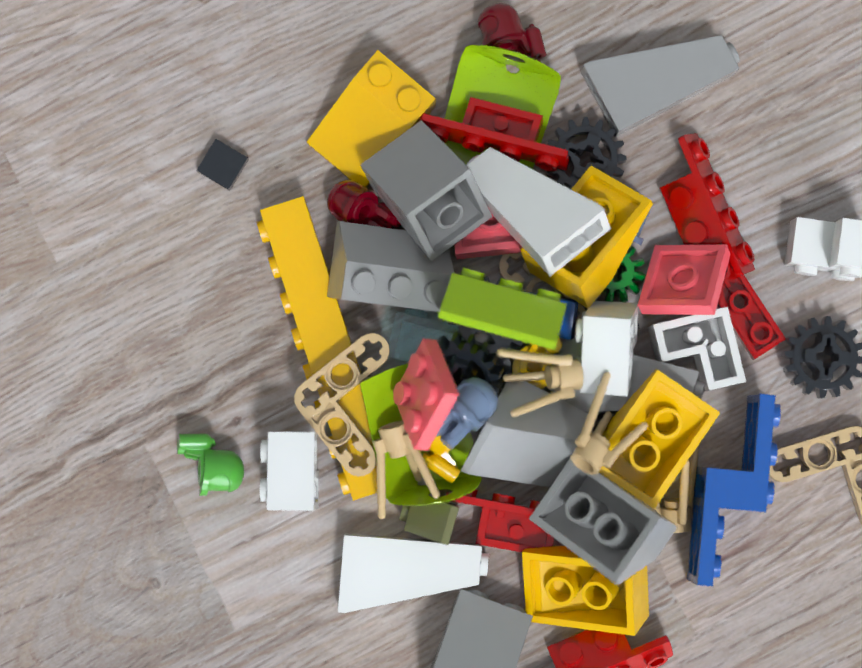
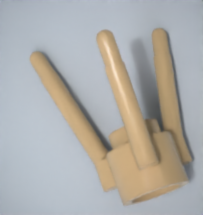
M499 349L497 351V355L501 357L552 364L546 366L545 371L506 374L503 376L504 382L545 380L548 389L556 391L512 409L510 414L513 417L528 413L561 399L574 398V390H581L583 387L582 365L578 359H573L571 354L557 356L508 349Z
M605 372L602 376L583 429L575 441L577 447L571 455L572 463L583 472L591 475H596L602 466L611 468L616 458L648 427L646 422H642L610 451L608 450L610 443L602 436L612 417V413L608 411L600 420L594 433H591L611 378L609 372Z
M403 420L380 427L378 430L381 438L374 440L373 444L377 460L378 517L384 519L386 516V452H389L390 458L406 456L415 480L421 481L423 477L433 498H438L440 494L420 450L413 449L408 433L404 429Z
M699 445L681 470L679 498L665 499L663 507H660V503H658L656 508L653 509L677 526L674 533L692 530V503Z

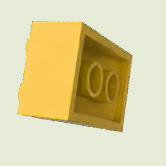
M377 50L352 79L306 143L347 178L367 188L370 182L360 164L420 122L419 120L423 113L430 114L436 107V98Z
M593 166L587 169L571 190L599 204L605 210L611 229L552 276H549L524 248L520 250L530 273L586 308H589L613 279L653 205L652 200Z
M655 369L609 421L602 436L610 443L608 450L611 451L642 422L648 424L647 429L616 458L611 468L602 466L599 473L655 509L720 412Z
M566 546L529 548L522 551L525 610L527 614L533 616L531 622L635 636L649 617L647 566L617 585Z

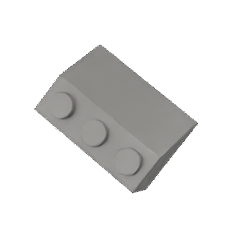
M337 221L327 297L440 312L451 275L454 273L449 249L433 261H430L405 230Z
M571 458L529 518L617 585L656 560L677 529L675 524L598 472L596 475H591L577 468L572 463Z

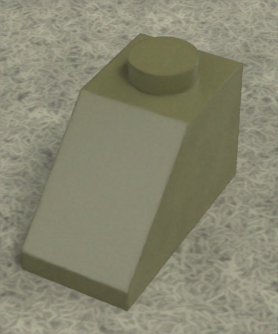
M449 502L421 506L403 505L399 520L406 522L404 531L449 545L459 506Z

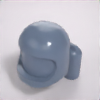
M468 378L456 387L459 396L436 435L437 437L441 436L440 441L450 450L471 430L477 431L497 408L498 397L494 388L481 378Z

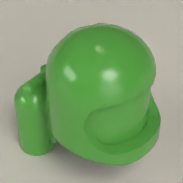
M179 434V438H177V454H184V457L198 461L199 496H207L208 491L233 492L239 488L244 478V464L238 454L230 450H211L216 445V442L209 434Z

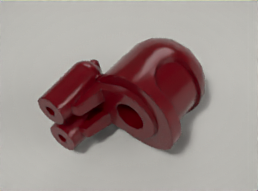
M496 3L486 7L479 15L478 26L483 36L481 45L510 51L515 50L541 62L542 58L546 57L547 54L540 29L535 27L534 24H530L529 27L523 30L519 15L512 6L505 3Z
M344 180L338 182L328 194V210L338 221L391 229L401 226V223L384 202L378 203L376 194L356 181Z

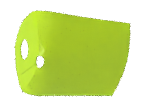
M487 45L466 46L458 64L444 119L462 123L470 97L543 115V124L537 142L541 143L559 93L561 75L549 66L518 52ZM503 54L518 57L525 62L511 60L503 56ZM506 65L519 68V72L510 73L507 71ZM447 141L445 143L465 165L473 157L483 153L467 150L462 144ZM522 159L519 161V163L533 169V162Z
M408 364L388 369L360 383L372 443L374 440L381 438L378 430L380 427L403 420L398 406L394 402L393 392L395 385L403 377ZM471 431L448 452L460 470L458 477L453 483L448 482L429 469L438 490L448 489L453 491L449 495L438 498L429 496L431 492L427 485H418V481L414 478L406 456L390 458L389 452H386L385 480L386 499L388 502L395 505L409 506L447 503L474 491L481 483L482 476L469 475L461 471L474 444ZM373 444L374 453H375V458H376V451H375V447H374V444ZM420 450L422 457L425 452H430V450Z

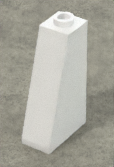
M491 147L482 154L473 157L466 165L470 169L491 214L549 276H552L611 229L605 210L599 204Z
M346 533L343 541L338 612L347 613L479 585L480 576H487L489 553H482V545L473 543L449 542V545H445L433 540Z

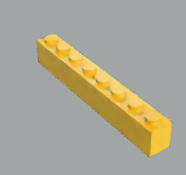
M302 196L261 209L260 212L263 220L256 223L263 243L270 241L274 256L268 257V261L274 278H282L286 291L279 293L286 315L291 313L294 315L297 327L291 329L297 350H305L309 363L302 366L306 379H309L352 345L338 299L327 297L330 274L306 200ZM353 351L347 358L351 359L360 371L355 352ZM338 364L332 369L331 378L336 385L345 386L352 381L353 370L347 364ZM324 375L317 380V382L323 385L318 389L319 396L323 395L326 391H328L330 398L337 394V391L327 384ZM359 384L337 402L373 447L361 386ZM319 400L314 401L315 408L317 409L321 404ZM338 417L328 420L332 434L328 437L332 440L343 438L347 432L345 421ZM354 433L347 443L336 447V449L342 455L347 448L353 456L352 461L349 462L351 467L360 466L364 470L369 466L366 459L370 454L367 450L359 452L352 443L359 441V438ZM330 451L332 459L336 458ZM377 463L373 471L365 476L357 477L351 475L343 466L344 472L337 473L343 494L351 493L353 501L377 493Z

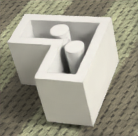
M796 217L790 221L784 266L795 267L794 273L800 275L817 276V270L832 272L831 278L836 280L854 281L855 278H862V220L842 218L836 222Z
M594 301L587 311H583L582 319H578L576 327V342L582 343V357H576L582 365L584 376L583 387L580 393L596 394L603 374L609 372L611 378L605 395H628L632 382L633 348L637 342L638 303Z
M728 307L716 309L715 315H691L648 327L657 361L668 362L694 356L697 371L701 374L700 381L705 382L704 392L746 382Z
M268 432V440H261V463H267V478H261L260 501L267 502V510L314 511L318 509L319 470H317V433Z

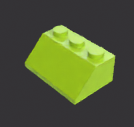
M462 268L461 275L452 273L438 318L555 350L567 306L566 303L559 302L561 294L539 288L537 295L522 292L523 284L500 278L499 285L484 281V273Z

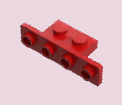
M470 97L462 123L425 113L421 115L419 120H422L444 143H447V141L456 142L472 152L481 153L491 147L517 162L520 159L533 162L537 167L546 171H556L557 169L566 171L569 164L567 150L537 142L543 124V115Z
M697 133L685 134L679 137V144L692 173L660 187V190L683 244H727L730 251L729 261L735 275L739 277L754 271L753 262L755 258L750 245L743 241L738 230L740 226L739 218L734 209L729 207L723 195L725 192L724 183L719 174L714 172L708 160L710 158V151L706 142L699 138Z
M476 489L467 495L452 500L453 502L482 507L475 544L521 553L524 549L553 547L554 537L529 519L541 501L530 500V506L527 507L514 504L515 497L493 493L492 500L478 498V490Z
M585 630L547 647L555 668H657L673 656L671 642L667 635L631 649L624 634Z

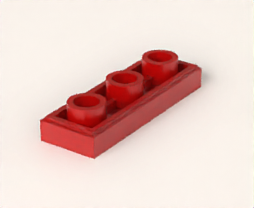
M729 261L717 307L719 309L728 307L734 333L752 360H755L786 340V338L744 275L737 277ZM736 295L741 296L745 301L742 309L737 308L733 303Z

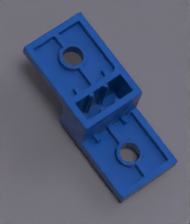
M756 394L747 396L741 471L697 467L687 580L696 585L713 587V579L720 577L721 555L716 554L717 539L723 538L725 519L724 516H719V508L766 512L767 504L772 505L774 482L769 481L770 466L776 465L778 447L777 443L772 442L773 427L779 426L781 416L780 404H775L776 395Z

